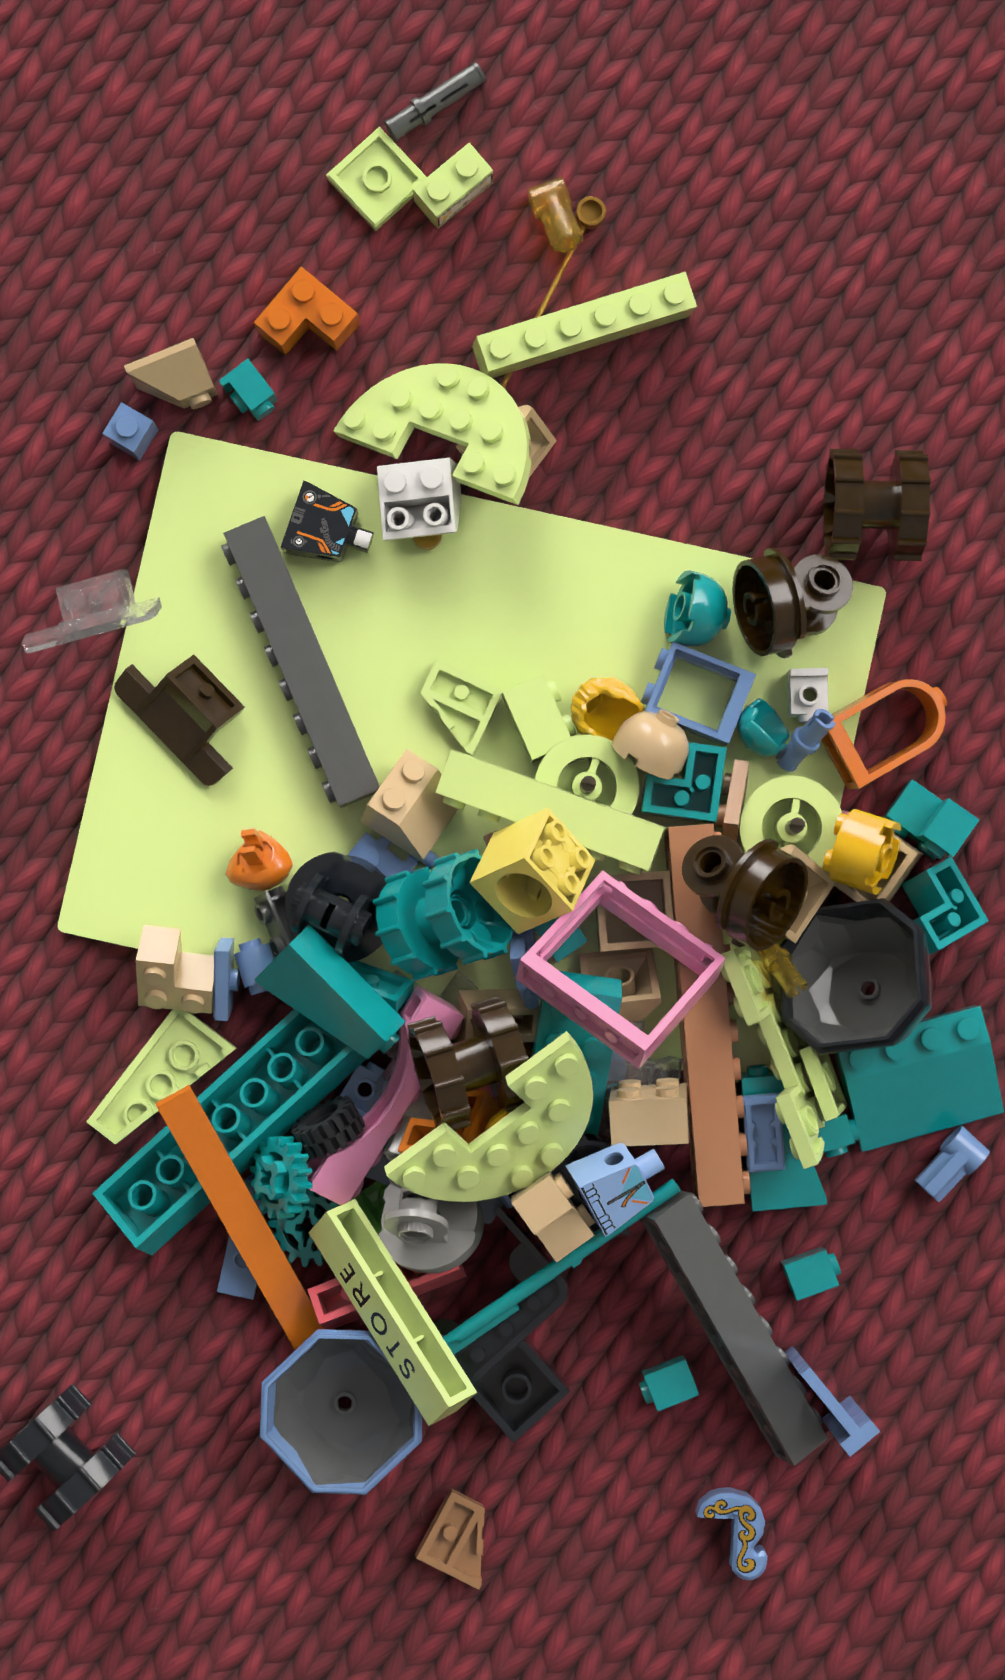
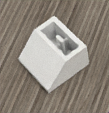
M451 458L377 466L382 536L384 541L457 533L462 503L460 483L452 477L458 465Z

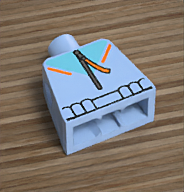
M617 1143L566 1165L587 1208L605 1237L653 1202L654 1195L646 1180L665 1169L654 1149L634 1159L624 1143Z

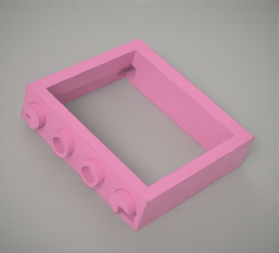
M602 871L580 894L574 910L560 916L520 959L515 979L636 1068L640 1069L717 980L726 958L712 949L713 946L711 944L704 943L691 934L682 923L673 921L660 912L651 901L642 899L629 890L625 883L622 881L618 882ZM599 904L699 975V978L649 1035H646L547 963V960Z

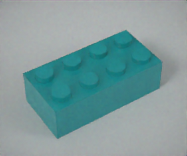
M560 971L618 1014L620 1013L622 1001L621 979ZM541 998L532 1056L566 1031L572 1036L584 1055L593 1085L592 1110L584 1133L598 1135L613 1050Z

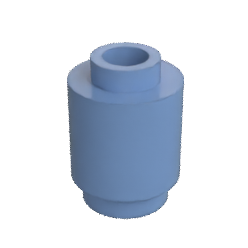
M260 938L239 944L241 952L235 953L234 957L244 988H249L251 996L267 991L254 979L274 960L270 944H262Z

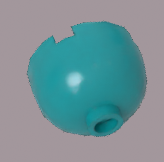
M687 570L675 582L682 585L678 594L671 593L669 596L664 618V632L671 634V637L667 638L669 642H676L685 646H700L708 644L719 634L721 629L727 628L731 618V609L727 607L728 602L724 589L715 579L699 572Z

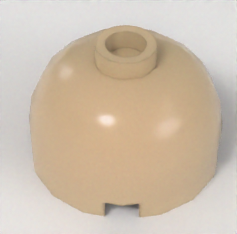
M660 709L657 714L644 711L636 713L627 719L616 733L612 746L624 759H626L628 754H631L638 760L636 767L654 776L671 780L673 776L675 778L679 776L685 765L689 752V742L683 729L677 725L679 719L672 713Z

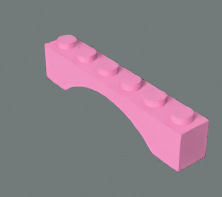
M418 985L399 1014L406 1022L399 1028L398 1056L393 1074L383 1094L371 1110L362 1117L365 1123L363 1132L356 1135L357 1138L354 1141H348V1146L343 1149L341 1147L336 1149V1153L331 1155L327 1153L325 1157L310 1159L307 1163L308 1168H312L313 1171L308 1175V1181L313 1184L312 1189L309 1190L339 1205H343L358 1196L363 1187V1179L370 1168L378 1164L383 1154V1147L389 1137L396 1134L400 1129L404 1113L410 1104L417 1101L422 1092L414 1071L410 1046L407 1040L409 1039L407 1024L435 1016L436 1021H442L449 1040H453L461 1030L464 1018L462 1013L453 1004Z

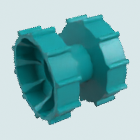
M478 849L460 855L455 852L434 860L435 867L431 873L430 868L427 866L410 873L408 870L386 877V885L381 890L379 898L373 900L374 905H376L378 927L375 935L377 937L380 936L385 950L392 959L391 965H398L403 971L413 975L414 981L457 970L458 966L456 963L459 958L462 959L463 965L481 959L488 960L508 952L506 946L515 931L469 883L482 857L479 855Z

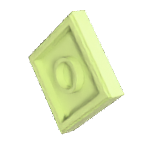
M380 126L326 174L327 180L375 231L414 197L413 188L427 178Z
M805 1044L799 1052L824 1119L828 1121L837 1118L847 1107V1102L829 1054L820 1055L810 1045Z

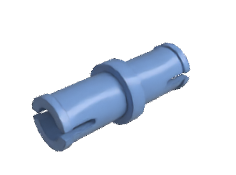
M817 709L804 726L796 728L791 735V740L787 747L776 755V759H779L777 761L778 765L785 771L793 772L807 755L815 753L820 746L821 739L835 726L833 715L827 710Z

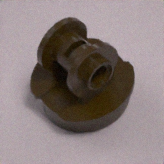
M774 547L767 548L762 557L741 561L735 569L732 585L736 619L749 648L759 656L776 654L784 659L792 655V648L795 646L797 639H803L805 635H818L825 632L834 622L837 611L847 604L853 592V581L849 571L835 558L814 554L803 558L793 568L786 555Z
M723 835L708 836L692 845L683 859L682 876L686 885L695 894L699 895L703 905L712 914L716 915L717 926L722 930H726V933L732 938L731 943L738 947L746 945L756 951L772 947L790 929L803 905L808 886V871L805 863L801 859L779 849V843L773 839H765L757 843L744 854L741 847L733 839Z

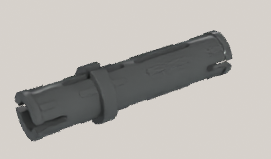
M473 61L468 67L444 81L421 98L414 97L409 100V106L388 120H384V125L390 136L398 141L402 136L419 125L426 126L431 122V117L482 83H486L487 80L482 69Z

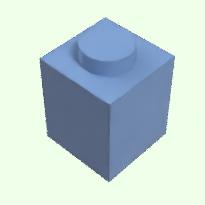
M121 402L102 434L109 443L140 461L159 429L153 420Z

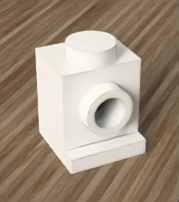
M828 668L790 669L787 672L788 717H798V723H806L817 709L828 711ZM805 689L814 690L816 693L814 701L809 702L804 699L803 691Z

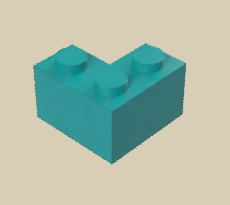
M689 742V752L683 767L682 779L672 778L668 780L647 774L644 779L640 814L708 824L717 822L727 747Z
M913 779L905 783L882 816L883 818L900 823L901 831L894 829V833L903 840L908 836L919 845L916 849L933 861L936 858L943 860L954 857L979 822L978 818L950 798L941 800Z
M952 857L945 859L901 884L920 916L913 920V922L925 931L929 955L989 921Z

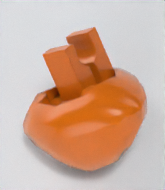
M255 828L242 830L241 837L244 843L230 859L225 873L230 883L248 890L265 891L283 882L288 877L293 866L289 853L272 836L263 831H257Z

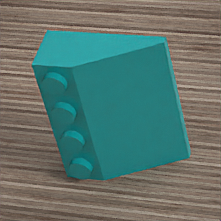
M972 1005L922 1019L906 1040L895 1046L833 1053L850 1114L854 1118L859 1131L860 1140L858 1142L861 1152L1004 1113L991 1041L981 1006Z

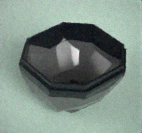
M885 898L819 907L796 943L786 938L778 947L781 1021L820 1055L895 1046L906 1040L932 1009L929 951L925 931ZM870 985H875L874 993L866 996V989Z

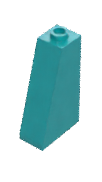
M308 925L254 979L261 987L366 1059L370 1058L378 1049L385 1054L400 1039L396 1031L406 1022L335 952V949L311 925Z
M765 1064L747 1066V1072H741V1080H738L739 1093L742 1096L769 1093L780 1094L784 1090L781 1080H777L772 1069H769V1065ZM782 1124L785 1170L749 1172L751 1192L748 1194V1201L752 1211L827 1205V1197L815 1166L803 1169L800 1159H795L790 1149L789 1139L791 1136L786 1124Z

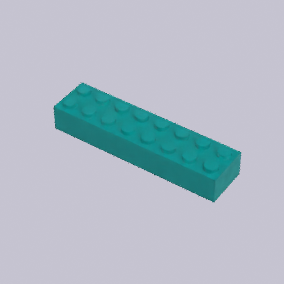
M293 1009L200 1094L197 1099L241 1175L255 1162L253 1153L261 1152L259 1148L260 1142L267 1141V1137L283 1136L287 1133L292 1125L296 1124V1120L299 1117H304L306 1111L312 1110L315 1105L359 1067L366 1058ZM165 1126L92 1193L134 1247L150 1255L156 1253L210 1203L208 1196L168 1126Z

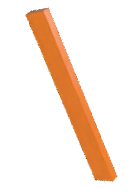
M187 1085L155 1104L293 1348L296 1350L317 1329L324 1328L319 1325L310 1298L190 1085Z

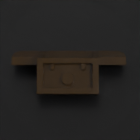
M194 654L165 675L156 687L133 664L123 671L114 686L117 696L204 785L212 786L218 783L233 769L209 744V741L216 732L240 715L245 706Z

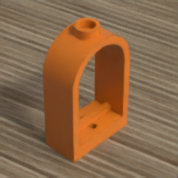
M906 679L884 684L833 713L835 726L821 741L848 790L860 789L933 746L940 738L945 726L946 715L944 707L947 706L946 697L938 687L932 688L922 681ZM898 689L909 691L920 700L925 710L926 723L921 736L913 744L867 770L841 722Z

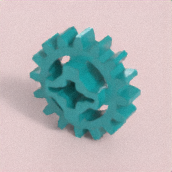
M292 1136L267 1137V1141L259 1143L261 1152L253 1153L256 1166H250V1171L255 1174V1179L250 1181V1186L254 1187L256 1192L253 1199L254 1201L261 1200L260 1211L268 1212V1218H293L295 1214L303 1212L301 1203H309L310 1200L306 1194V1189H312L313 1184L308 1181V1175L313 1172L312 1168H308L306 1163L309 1155L301 1154L302 1143H294V1137Z
M308 1189L306 1194L310 1200L309 1203H303L302 1213L295 1215L293 1218H271L268 1221L269 1226L276 1228V1232L273 1234L276 1240L280 1241V1247L283 1252L287 1250L290 1253L288 1257L289 1263L300 1257L303 1267L309 1265L311 1258H314L316 1264L320 1266L324 1263V1257L318 1248L315 1249L316 1244L311 1236H309V1233H307V1227L301 1224L309 1215L311 1224L315 1226L324 1215L319 1209V1205L327 1211L339 1205ZM287 1233L294 1236L299 1242L298 1246L291 1241Z

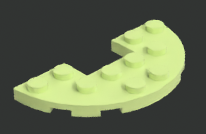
M428 364L398 372L382 380L360 396L346 411L333 430L342 439L398 459L414 428L465 446L467 448L452 477L458 483L519 505L529 479L531 469L529 440L531 438L524 415L505 388L485 373L470 367L456 364Z
M735 948L724 952L721 955L726 959L721 973L724 979L731 983L736 995L733 998L735 1009L741 1018H745L747 1026L759 1022L757 1024V1032L761 1042L769 1047L773 1058L771 1059L773 1074L777 1080L782 1081L785 1088L776 1097L775 1109L780 1122L786 1124L789 1130L791 1152L795 1159H800L803 1169L818 1165L825 1145L822 1137L818 1138L819 1128L825 1127V1122L816 1095H813V1087L799 1052L806 1042L781 1021L780 993L774 992L772 988L773 975L760 959L751 961L750 951L744 948Z
M566 1031L505 1076L508 1087L524 1103L473 1141L467 1143L444 1122L385 1165L386 1176L401 1187L421 1196L443 1201L471 1202L511 1194L528 1187L548 1171L554 1170L578 1144L589 1122L592 1110L593 1085L590 1071L576 1041Z

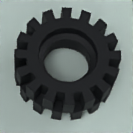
M345 1095L344 1097L337 1096L334 1100L330 1098L323 1105L320 1103L315 1105V1109L306 1111L304 1113L305 1116L299 1117L296 1120V1124H293L291 1127V1132L296 1141L302 1143L303 1153L308 1154L310 1159L317 1157L320 1159L325 1157L327 1153H330V1155L336 1153V1149L339 1147L343 1149L348 1146V1141H354L357 1138L356 1135L363 1132L365 1123L352 1099Z

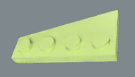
M172 1009L86 1122L116 1145L159 1111L155 1103L187 1085H192L237 1048L192 1013Z

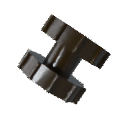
M830 449V455L826 464L823 494L824 553L836 560H856L859 545H861L862 529H886L889 555L893 556V561H922V554L925 546H927L930 517L931 478L929 476L928 455H923V451L895 450L892 466H890L889 481H864L862 453H858V449Z
M496 996L471 1004L472 1019L470 1021L473 1026L474 1038L454 1044L450 1042L442 1021H436L435 1016L407 1024L409 1030V1039L407 1040L410 1046L414 1071L417 1075L425 1104L435 1122L436 1128L444 1122L454 1131L471 1126L469 1121L471 1108L466 1092L490 1085L498 1101L499 1108H504L507 1114L524 1103L508 1087L505 1076L529 1059L518 1030V1024L515 1023L507 1007L506 1000L500 1001L499 997Z

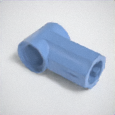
M959 1126L946 1138L939 1148L940 1152L914 1179L937 1202H940L965 1174L969 1175L974 1172L990 1153L963 1126Z

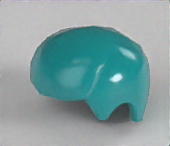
M758 698L741 712L737 722L741 741L747 749L761 757L775 756L787 747L785 742L790 737L789 732L776 711L763 699Z

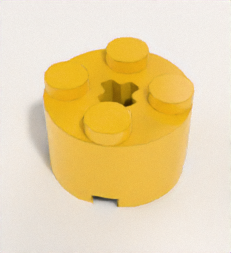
M853 809L848 815L840 813L834 826V835H837L833 850L829 849L824 857L823 871L828 872L830 879L834 882L874 895L879 894L883 888L876 885L881 878L888 880L898 855L900 839L894 838V829L901 831L900 823L857 809Z

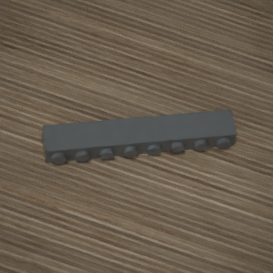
M265 516L224 532L227 543L221 545L229 565L237 564L242 577L235 579L243 599L251 597L256 611L251 612L250 616L258 634L265 631L270 645L265 646L264 649L272 667L279 665L284 675V679L279 680L280 687L286 700L294 699L299 712L294 714L293 717L300 734L308 733L312 741L313 747L307 750L315 769L323 767L328 781L323 782L322 786L329 802L337 801L339 807L344 808L374 795L380 787Z
M681 1191L641 1218V1221L777 1458L795 1466L828 1439L821 1427L823 1419L812 1406H809L804 1397L807 1394L805 1387L799 1379L791 1374L788 1368L790 1361L780 1347L775 1345L770 1336L773 1334L770 1325L755 1310L753 1306L755 1304L754 1296L744 1285H741L736 1276L738 1273L737 1266L729 1256L723 1253L718 1243L721 1242L719 1234L710 1224L706 1223L701 1214L703 1211L701 1202L693 1193Z

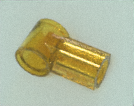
M560 176L526 189L535 218L541 220L554 252L566 253L574 250L583 241V235L571 209L570 195L563 178Z

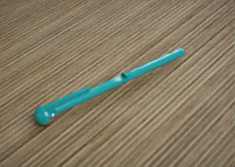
M671 1179L653 1191V1202L613 1233L605 1237L601 1229H598L594 1232L592 1238L556 1263L553 1260L443 1336L453 1355L520 1310L517 1304L552 1281L570 1266L575 1268L581 1263L583 1258L681 1192L675 1180Z

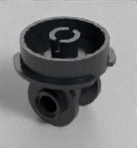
M338 852L320 854L307 861L292 877L285 897L286 919L293 936L296 938L308 925H311L347 963L369 956L383 944L380 936L377 937L375 935L378 927L376 905H374L373 900L379 898L381 890L386 885V876L365 859L343 855ZM338 896H342V897L347 898V899L349 900V902L346 901V900H344V899H342V898H340V897H338Z

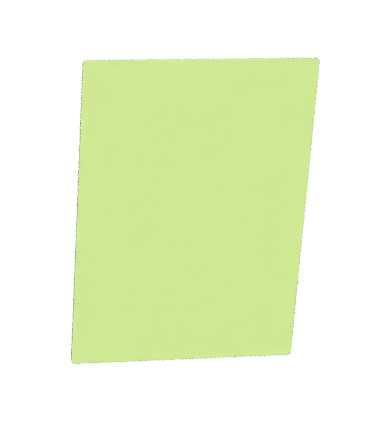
M174 432L170 436L58 920V929L64 933L138 949L143 925L181 929L182 952L214 956V950L218 941L223 937L234 938L235 954L241 952L239 944L260 938L262 944H266L271 939L266 926L259 922L254 909L256 905L254 898L265 891L248 890L230 883L225 875L230 859L244 843L241 837L242 830L255 828L257 831L265 832L279 842L290 855L293 866L288 877L277 886L269 889L268 892L279 886H283L286 892L292 877L298 869L307 861L320 854L338 852L348 855L366 832L377 841L382 836L360 822L367 804L374 795L344 808H340L337 801L329 802L322 786L323 782L328 781L323 767L315 769L307 750L313 747L312 741L308 733L300 734L293 717L294 714L299 712L294 699L286 700L280 687L279 680L284 679V675L279 665L272 667L264 649L265 646L270 645L265 631L258 634L250 616L251 612L256 611L251 597L243 599L235 579L242 577L237 564L229 565L221 545L227 543L224 532L265 516L379 786H381L406 749L436 767L441 774L450 750L467 754L420 694L435 660L502 691L544 674L546 681L553 680L559 691L561 701L556 702L561 715L568 714L570 719L574 693L578 691L581 684H584L591 678L615 677L630 687L641 701L648 682L656 684L660 671L654 669L661 649L669 650L672 642L667 640V638L671 637V634L664 632L665 611L670 594L677 595L682 586L675 582L687 570L712 577L722 586L727 596V607L731 609V618L727 628L721 629L719 634L708 644L686 647L756 674L742 711L758 698L766 701L776 711L789 732L790 737L785 742L787 745L791 740L793 731L806 724L798 723V717H788L787 672L790 669L828 668V712L831 714L863 697L886 591L880 586L853 581V592L850 600L841 610L837 611L834 622L825 632L818 635H805L803 639H797L795 646L792 648V655L789 658L784 659L776 654L759 656L749 648L742 636L735 615L732 594L733 577L736 567L741 561L753 558L461 494L462 503L457 533L442 534L441 541L436 548L422 550L415 545L413 538L383 540L377 475L187 433ZM303 480L357 508L358 518L355 526L374 532L368 553L347 547L342 562L283 553L281 544ZM194 654L245 706L240 715L216 732L209 741V744L233 767L218 783L212 786L204 785L117 696L114 689L115 683L123 671L131 664L156 687L165 675ZM676 658L657 707L717 730L736 681ZM808 688L803 691V697L806 701L812 702L816 698V693ZM501 696L472 757L535 779L542 759L531 763ZM861 711L841 722L853 745ZM737 724L727 746L683 730L688 742L727 747L719 804L727 805L728 796L722 795L725 773L732 774L734 760L736 759L749 761L744 805L751 794L762 784L782 776H802L812 779L831 792L839 806L841 805L845 784L822 741H820V746L815 753L807 755L796 770L788 772L778 765L777 761L779 759H776V755L761 757L747 749L739 737ZM628 754L636 767L638 760L631 754ZM636 767L639 777V797L631 815L666 827V829L675 826L708 824L640 814L644 779L650 773ZM683 768L677 777L679 779H682ZM465 804L464 810L458 809L431 851L441 858L455 852L460 855L478 849L479 855L482 856L487 847L483 836L513 824L514 821L500 817L499 823L482 818L477 815L479 808ZM715 822L714 832H721L722 835L723 827L716 826L717 822ZM739 833V834H738V843H737V844L741 847V849L743 850V852H744V854H745V851H744V848H743V846H742L741 839H740V833ZM664 835L651 870L642 869L641 873L667 871ZM391 843L387 848L403 862L410 855L394 843ZM606 856L605 862L595 859L582 892L593 882V878L602 871L608 875L632 874V872L619 868L621 861ZM419 861L413 870L416 871L427 866ZM338 896V897H340V898H342V899H344V900H346V901L349 902V900H348L347 898L342 897V896ZM596 909L579 926V929L588 941L558 963L552 956L547 960V963L558 971L581 974L579 954L599 952ZM722 930L724 945L730 944L731 950L735 948L747 949L750 951L751 961L757 959L762 961L773 975L772 988L774 992L779 994L778 947L786 938L782 937L775 945L766 950L756 951L746 945L742 947L731 943L732 938L726 933V930ZM534 931L535 940L537 942L540 938ZM510 942L506 946L508 950L506 954L488 960L481 959L463 965L462 959L459 958L456 963L458 966L457 970L414 981V990L418 985L457 1008L459 990L517 989L510 960ZM383 944L369 956L358 960L413 980V975L403 971L398 965H391L392 959ZM660 947L653 948L661 1004L635 1025L646 1035L652 1032L677 1003L674 957ZM234 957V969H238V966H237V963H236V960H235V957ZM729 1005V1017L736 1020L738 1029V1042L732 1043L733 1056L740 1059L741 1072H747V1066L758 1064L769 1065V1069H772L771 1059L773 1058L769 1047L761 1042L757 1032V1024L759 1022L747 1026L745 1018H741L738 1015L735 1006ZM679 1024L646 1062L683 1070Z

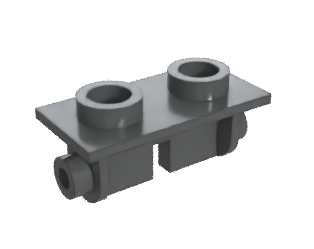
M283 886L276 887L269 892L267 890L254 898L256 902L254 907L256 916L269 932L271 937L269 944L275 957L295 939L286 919V892Z

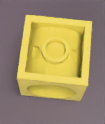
M546 808L494 832L469 883L517 934H520L572 912L595 859L549 808Z

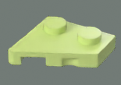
M435 660L420 694L466 753L473 756L503 691Z

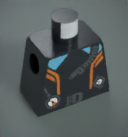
M303 480L281 544V549L283 553L289 555L342 562L347 547L368 553L374 532L355 526L358 518L357 508Z

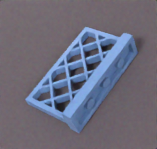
M793 1346L784 1352L797 1371L830 1410L822 1418L823 1422L850 1457L880 1432L850 1395L839 1403Z

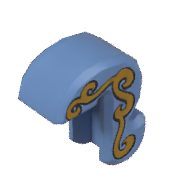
M731 1487L716 1488L708 1491L698 1500L695 1509L697 1517L732 1519L729 1559L732 1571L743 1580H754L760 1577L765 1571L768 1556L763 1545L755 1546L763 1535L765 1520L758 1502L749 1493Z

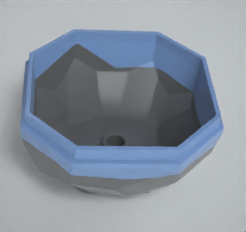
M317 1329L262 1381L260 1437L312 1493L366 1495L422 1442L423 1416L370 1331ZM342 1396L349 1397L352 1400L351 1407L346 1409L340 1407L338 1399Z

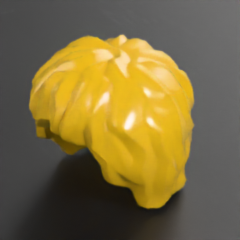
M615 677L591 678L584 684H581L578 691L572 697L571 719L580 735H597L613 741L622 724L636 713L644 712L645 708L634 691Z

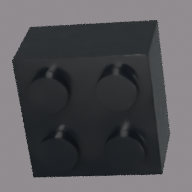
M527 1337L473 1385L477 1391L473 1398L513 1443L570 1392L567 1382Z

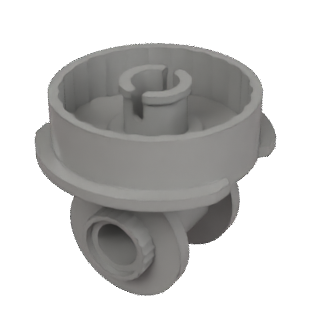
M389 1178L391 1183L385 1189L383 1200L386 1203L382 1212V1231L378 1236L396 1264L422 1273H441L459 1266L473 1254L479 1245L484 1229V1216L479 1201L452 1202L428 1198L401 1187Z

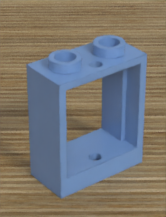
M672 642L669 650L661 649L654 669L660 671L656 684L648 682L641 699V703L647 705L645 711L657 714L662 709L657 707L676 658L736 681L717 730L672 713L679 719L677 725L683 730L727 746L756 674Z

